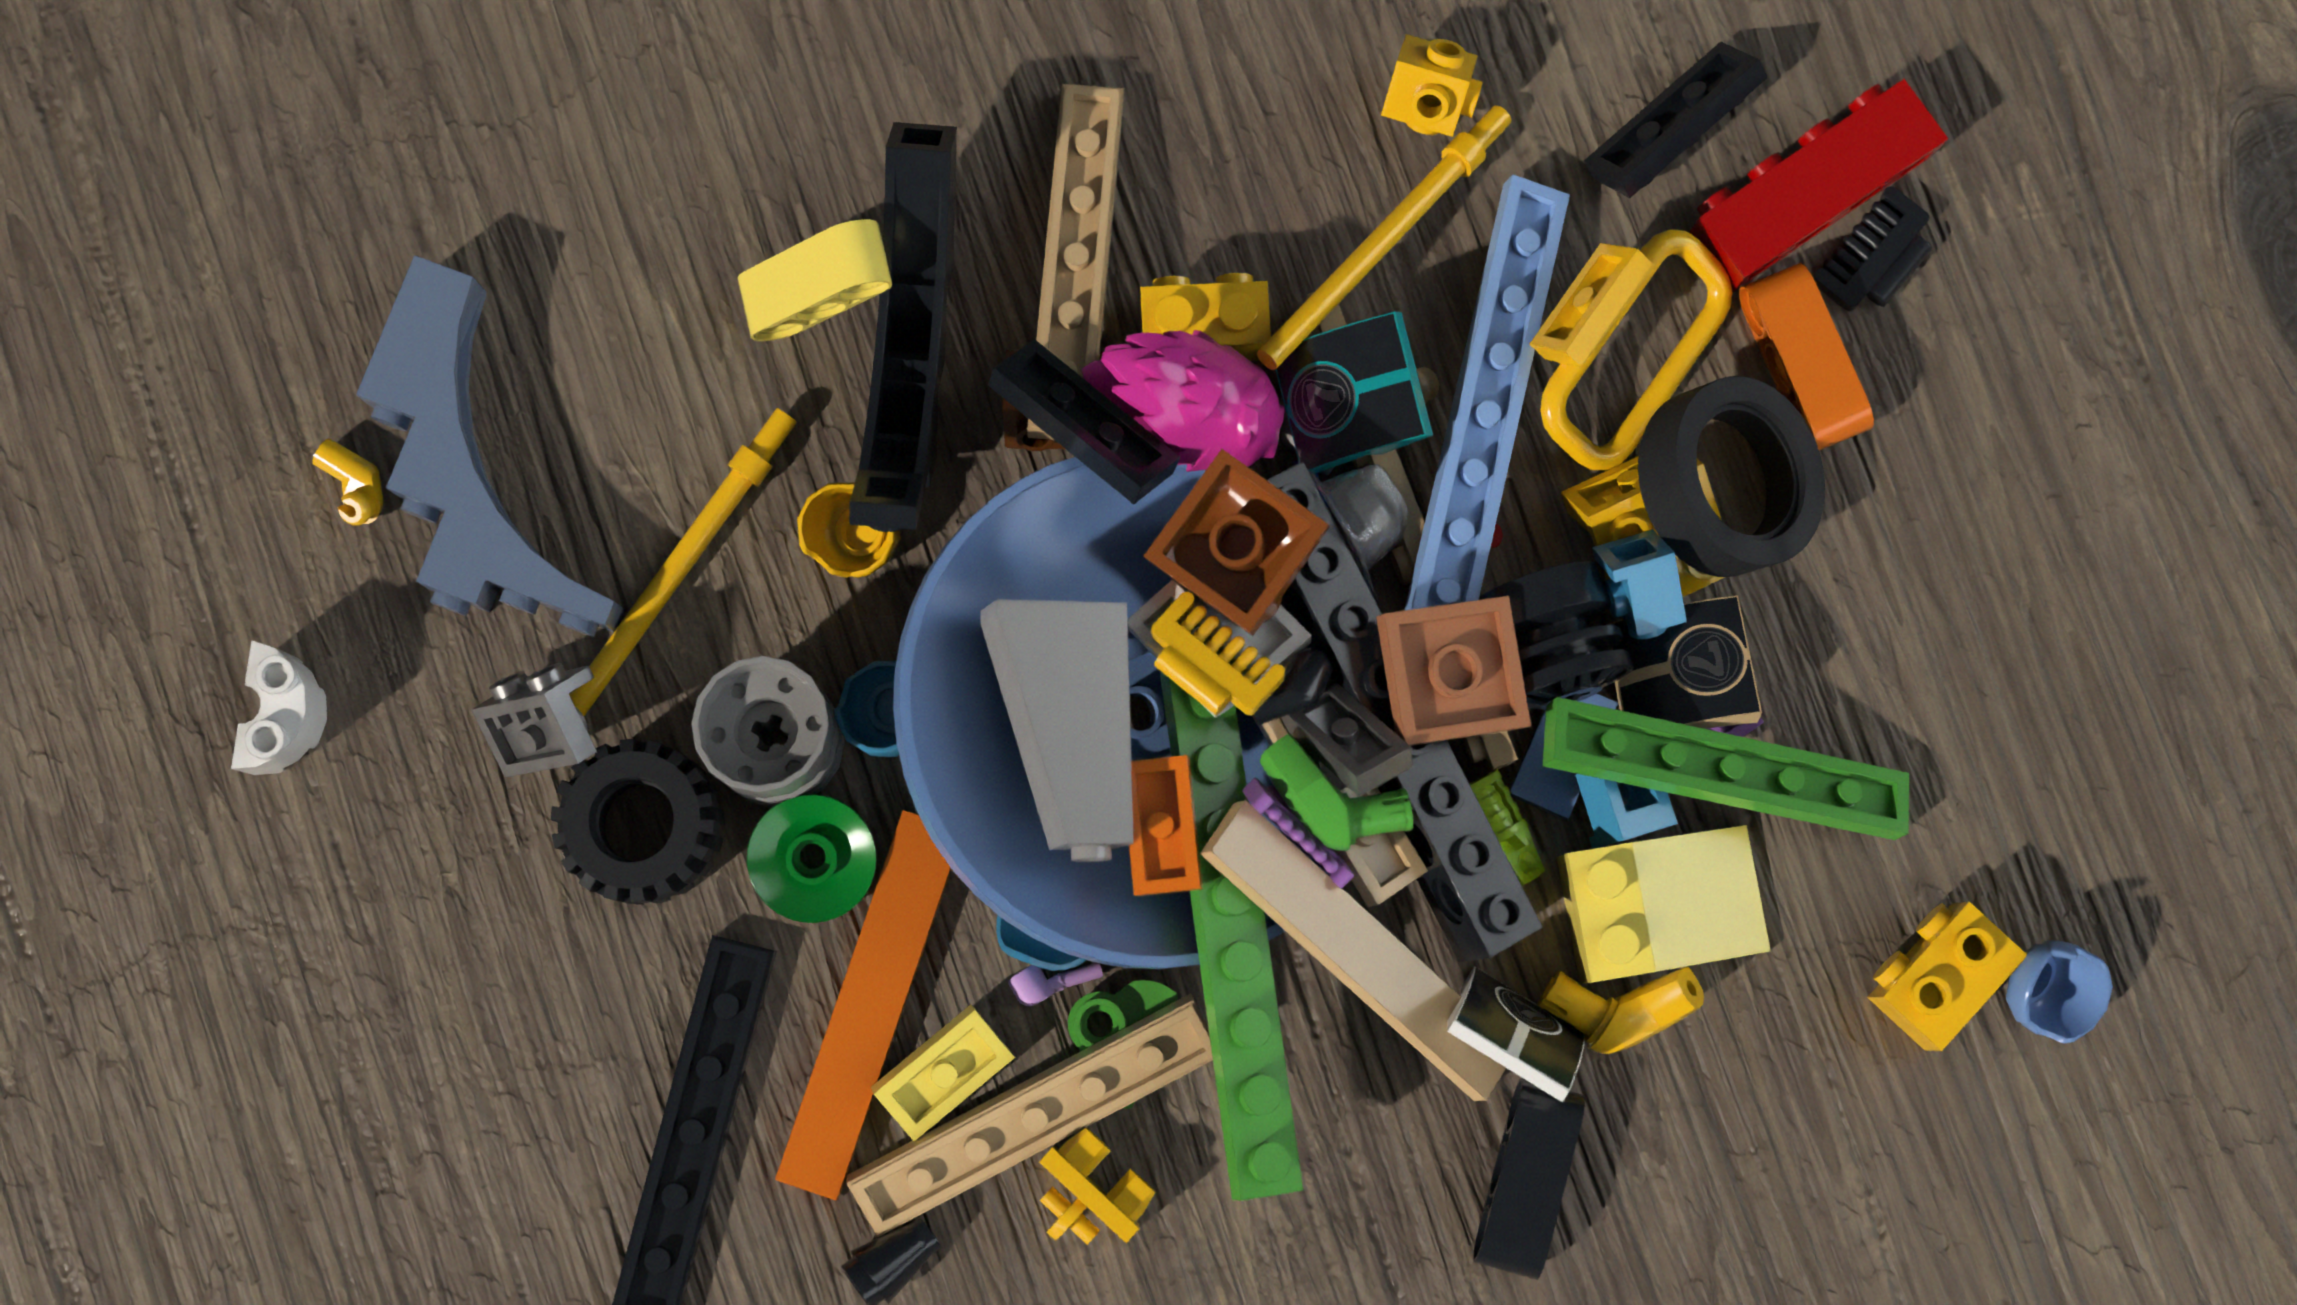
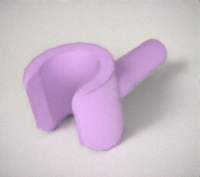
M1095 962L1058 973L1047 980L1041 968L1031 965L1014 975L1008 981V984L1019 1003L1031 1007L1039 1004L1054 993L1063 991L1064 988L1101 978L1103 973L1100 963Z

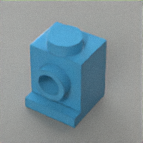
M1653 529L1592 547L1594 559L1611 578L1604 581L1612 603L1609 611L1614 618L1620 616L1627 624L1629 636L1635 639L1654 638L1664 633L1668 627L1687 622L1675 552Z
M1575 774L1595 835L1589 837L1592 849L1601 848L1678 824L1667 792Z

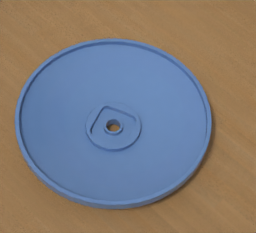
M1073 457L1040 469L1020 479L993 497L958 529L942 548L924 576L908 612L899 643L894 673L893 711L896 743L903 774L915 808L929 836L951 869L976 897L1002 919L1028 936L1061 952L1092 962L1124 968L1165 969L1200 965L1190 891L1134 896L1129 845L1111 850L1112 860L1098 862L1071 861V850L1049 849L981 627L980 611L997 599L1127 603L1128 619L1172 580V578L1150 563L1144 557V554L1206 470L1187 472V464L1177 465L1174 473L1137 503L1132 504L1080 460ZM1128 630L1129 696L1139 697L1145 701L1151 714L1150 722L1143 731L1134 730L1130 727L1131 761L1171 757L1160 678L1162 672L1154 666L1157 658ZM1236 707L1246 784L1248 785L1256 777L1266 787H1274L1260 763L1262 754L1270 745L1252 715H1246ZM1262 814L1271 824H1273L1283 835H1285L1294 845H1296L1306 856H1308L1318 867H1320L1328 875L1324 868H1322L1311 856L1307 855L1268 817ZM1265 913L1269 941L1285 932V930Z

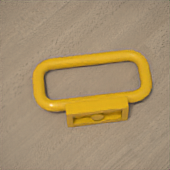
M1669 229L1654 235L1641 250L1600 243L1529 343L1545 360L1555 361L1560 364L1549 379L1542 394L1540 412L1543 426L1552 440L1577 463L1589 470L1605 471L1622 464L1641 441L1651 417L1659 407L1671 398L1729 312L1733 292L1730 276L1723 264L1698 238L1685 230ZM1670 255H1678L1705 283L1707 288L1706 303L1613 438L1607 444L1597 446L1567 417V399L1661 263Z

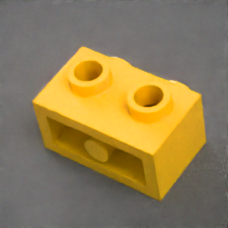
M1229 273L1216 277V283L1190 284L1188 277L1165 276L1154 279L1152 281L1153 286L1140 287L1142 333H1158L1163 335L1164 332L1183 331L1193 334L1194 330H1199L1210 336L1219 345L1231 346L1248 360L1260 361L1257 357V351L1271 338L1268 281H1253V276L1247 273Z
M1969 901L1954 903L1948 908L1943 903L1936 906L1917 926L1916 932L1922 937L1906 955L1900 950L1895 952L1879 967L1873 976V979L1879 985L1867 998L1926 1051H1943L2027 956L2017 944Z

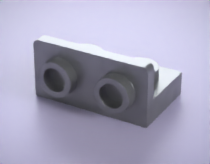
M556 663L533 673L529 677H527L525 671L517 672L491 685L489 689L493 697L471 709L505 777L579 764L597 752L587 732L586 720L583 714L574 706L569 693L594 678L589 665L565 671L561 663Z

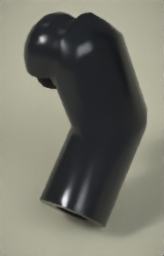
M1305 648L1293 656L1285 670L1284 681L1254 713L1258 725L1312 707L1318 703L1332 673L1331 660L1326 653L1316 648Z

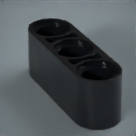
M1521 1077L1519 1079L1511 1101L1477 1231L1473 1262L1535 1280L1539 1279L1548 1256L1585 1109L1584 1095L1569 1091L1564 1101L1561 1102Z

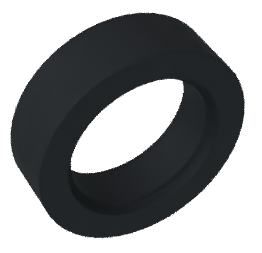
M1730 376L1720 378L1672 397L1657 409L1646 426L1638 458V475L1642 499L1656 532L1675 552V555L1687 565L1708 575L1733 577L1785 562L1796 556L1808 545L1818 528L1824 507L1825 479L1822 460L1816 441L1807 423L1794 405L1776 389L1749 377ZM1711 419L1723 421L1737 429L1749 442L1761 464L1767 491L1766 510L1760 526L1752 535L1736 532L1721 521L1711 508L1702 490L1697 471V444L1703 428Z

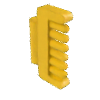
M1190 592L1181 593L1151 627L1152 639L1164 648L1156 659L1154 666L1214 715L1221 713L1229 702L1246 715H1253L1284 681V667L1280 664H1275L1265 673L1270 667L1271 661L1268 657L1263 656L1243 676L1242 672L1257 657L1258 650L1254 646L1247 647L1233 664L1229 665L1228 663L1244 647V638L1241 636L1234 637L1217 655L1216 652L1232 636V629L1229 626L1221 627L1206 645L1203 644L1219 626V618L1217 616L1208 617L1192 635L1191 631L1206 616L1207 609L1199 605L1191 612L1194 607L1193 594ZM1265 673V675L1256 683V681Z

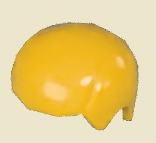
M834 482L826 484L807 497L797 518L799 545L804 554L812 557L832 575L845 578L850 576L855 578L869 576L891 561L901 539L900 530L881 532L869 526L850 525V499L855 482Z

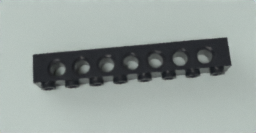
M1301 462L1267 479V481L1330 525V528L1283 594L1281 605L1311 634V644L1306 648L1320 649L1328 655L1332 664L1330 680L1334 679L1395 733L1376 617L1382 613L1304 462ZM1447 740L1411 745L1413 767L1377 787L1381 794L1406 788L1408 792V800L1405 801H1410L1413 829L1404 832L1428 870L1416 880L1458 961L1464 962L1491 958L1543 927Z

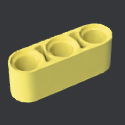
M870 219L853 220L832 226L747 269L738 276L751 339L756 341L778 340L798 334L887 291L892 286L879 224L877 221Z

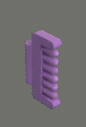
M1255 777L1242 790L1251 805L1261 815L1264 814L1307 855L1311 856L1324 868L1339 888L1342 889L1355 876L1337 852L1328 849L1303 826L1273 786L1266 787Z

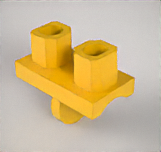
M1087 1127L1069 1138L1060 1149L1053 1145L1039 1161L1043 1167L1076 1196V1199L1071 1203L1052 1186L1039 1200L1058 1217L1046 1233L1054 1241H1057L1069 1228L1088 1245L1100 1232V1229L1082 1214L1088 1207L1127 1243L1140 1229V1224L1137 1220L1146 1210L1155 1194V1190L1131 1168L1108 1193L1100 1188L1089 1175L1108 1155L1111 1149Z

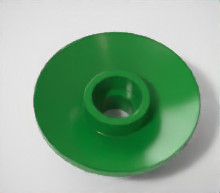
M804 794L781 801L773 806L757 823L747 848L748 874L758 896L770 909L779 915L798 922H825L849 912L867 893L876 870L875 842L864 819L846 803L825 795ZM808 844L821 846L825 852V861L817 866L808 865L802 859V849Z

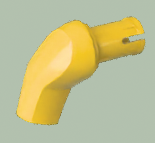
M1688 966L1645 983L1615 999L1610 997L1608 1000L1589 991L1559 970L1542 992L1538 1006L1574 1026L1575 1029L1585 1034L1588 1049L1597 1053L1611 1054L1633 1047L1681 1021L1703 1005L1704 994L1698 979Z

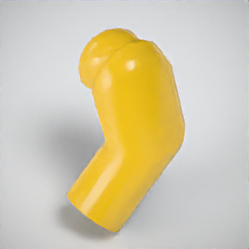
M327 438L316 450L312 462L316 467L341 481L343 494L341 499L344 504L338 506L339 515L346 523L353 526L372 523L381 513L384 504L379 470L373 463L336 441Z

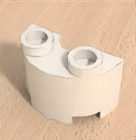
M251 641L244 685L253 688L258 693L261 707L253 720L238 724L231 769L252 775L276 774L285 771V767L299 761L309 748L314 749L318 745L327 722L326 694L318 686L313 673L302 664L303 662L299 658L255 641Z

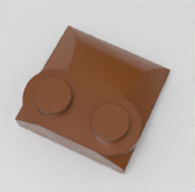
M1221 449L1146 551L1144 557L1182 587L1253 636L1263 623L1275 615L1281 604L1283 594L1330 528V525Z

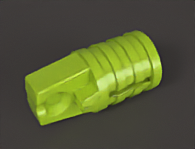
M1496 769L1472 781L1469 785L1522 886L1539 877L1545 869L1533 843L1528 828L1529 825L1525 817L1521 816L1520 808L1516 801H1513L1507 785H1504L1501 779L1502 776L1499 770Z

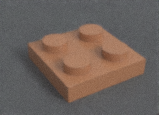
M1509 596L1390 612L1376 617L1395 734L1409 746L1523 729L1531 726Z

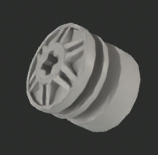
M766 656L735 661L713 675L697 698L691 723L695 750L709 772L750 803L773 807L781 801L804 794H817L824 790L840 767L845 738L835 720L834 705L814 679L789 661ZM781 729L788 736L784 746L773 744L769 747L762 741L766 731L777 733Z

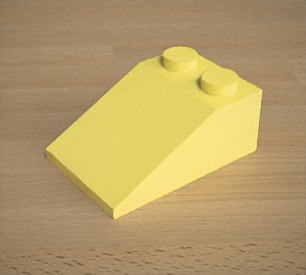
M1747 825L1566 853L1557 857L1580 984L1771 952Z

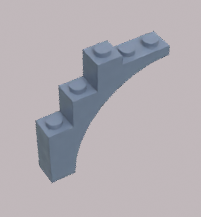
M414 255L356 395L370 407L374 408L371 414V418L405 432H407L410 423H412L386 486L388 490L404 500L400 509L408 514L436 524L440 514H443L416 582L434 592L431 603L467 616L470 606L490 613L500 589L502 594L499 601L516 609L535 615L540 604L561 612L558 623L577 632L592 637L595 636L598 627L614 632L621 623L625 609L615 601L569 579L543 559L511 522L487 478L474 437L469 394L473 338L487 292L474 277Z

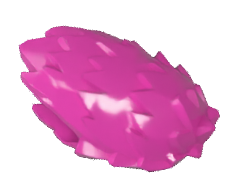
M1194 330L1193 334L1183 331L1164 332L1163 335L1142 332L1131 334L1125 340L1128 344L1109 345L1105 348L1101 360L1091 362L1081 369L1082 377L1179 455L1180 459L1177 465L1187 464V472L1206 470L1221 449L1247 467L1253 465L1260 458L1269 459L1275 456L1285 409L1279 404L1276 390L1269 377L1259 365L1252 363L1231 346L1219 345L1202 331Z

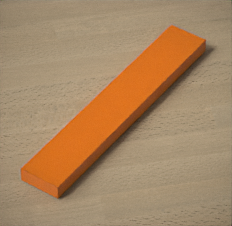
M905 810L901 813L775 1178L779 1182L835 1201L839 1200L874 1098L871 1086L880 1080L952 870L933 843L920 816Z

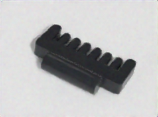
M1893 186L1886 187L1880 196L1881 201H1876L1872 205L1873 212L1893 226V228H1890L1872 213H1865L1862 217L1863 223L1880 235L1883 240L1861 224L1855 225L1852 229L1853 234L1874 251L1869 250L1853 236H1846L1843 239V245L1863 260L1864 263L1860 262L1842 247H1837L1833 251L1834 258L1855 274L1852 275L1833 259H1827L1823 263L1824 269H1817L1812 276L1818 289L1846 311H1853L1865 296L1876 305L1885 307L1932 251L1931 245L1924 238L1917 235L1929 221V214Z

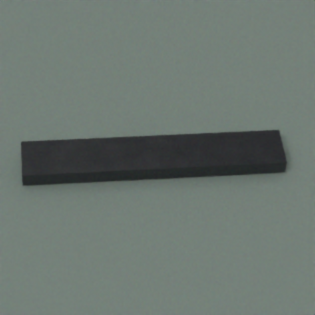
M716 935L711 937L612 1305H683L777 951Z

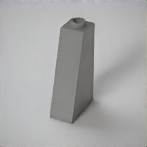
M997 599L980 611L981 627L1049 849L1071 850V861L1075 862L1112 860L1111 850L1133 844L1127 603Z

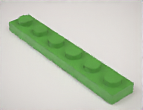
M1556 697L1546 705L1543 767L1891 840H1897L1908 834L1909 773L1560 697Z

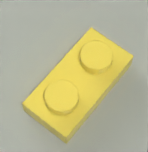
M970 1004L871 1086V1090L915 1142L1015 1057L973 1005Z

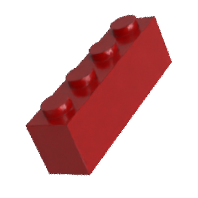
M1902 79L1886 91H1884L1879 83L1869 88L1848 105L1852 112L1851 115L1836 125L1829 118L1824 119L1798 139L1802 146L1801 149L1786 159H1783L1779 152L1774 153L1747 174L1752 181L1734 194L1728 186L1724 187L1698 206L1697 211L1701 216L1689 233L1698 238L1723 264L1730 276L1733 292L1933 157L1949 139L1905 79Z

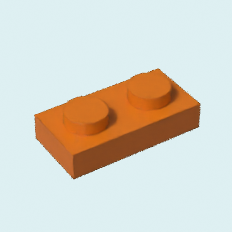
M1182 755L1131 761L1133 844L1129 845L1134 896L1203 889L1189 756Z

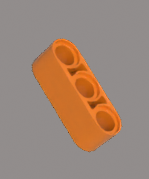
M1798 263L1740 287L1739 299L1744 316L1778 392L1784 395L1799 411L1813 434L1818 450L1871 430L1874 425V417L1869 400L1816 282L1806 266Z

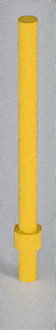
M1497 105L1493 106L1468 133L1460 132L1449 142L1441 152L1442 160L1257 351V357L1264 366L1271 370H1276L1459 177H1469L1486 159L1485 150L1511 124V117L1504 108Z
M776 408L751 444L748 447L741 445L727 464L732 469L590 664L589 667L594 678L569 693L574 706L583 716L587 714L752 484L759 487L773 466L768 462L797 423L796 420L781 409Z

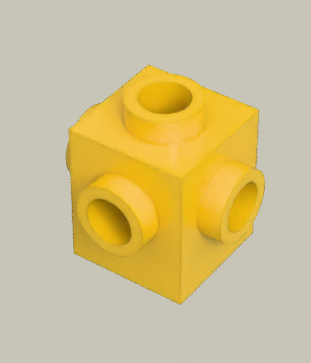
M1406 34L1381 116L1404 122L1409 128L1421 134L1436 135L1441 133L1453 137L1459 116L1463 115L1472 118L1483 81L1472 78L1478 55L1465 52L1462 46L1450 40L1434 39L1429 41Z

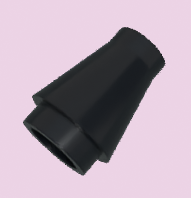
M918 1216L907 1225L851 1250L850 1252L853 1257L840 1267L867 1305H877L883 1300L889 1304L930 1256L942 1247L926 1223Z

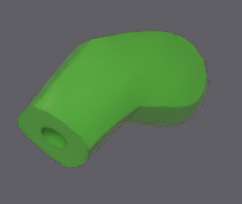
M1290 734L1273 743L1264 751L1260 758L1263 769L1284 802L1303 826L1328 849L1348 851L1350 845H1355L1356 838L1413 829L1410 801H1405L1408 800L1406 788L1382 794L1349 798L1347 793H1341L1328 779L1309 754Z

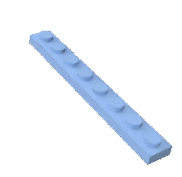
M1513 174L1503 184L1404 611L1479 600L1535 352V349L1529 343L1540 329L1570 194Z

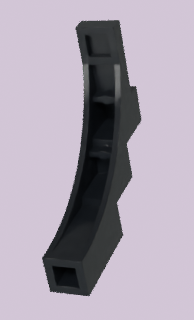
M893 122L886 145L883 245L892 286L887 291L879 294L867 419L859 469L850 499V525L869 526L881 532H894L900 529L916 530L925 487H930L937 458L938 390L945 364L947 291L954 263L957 127Z

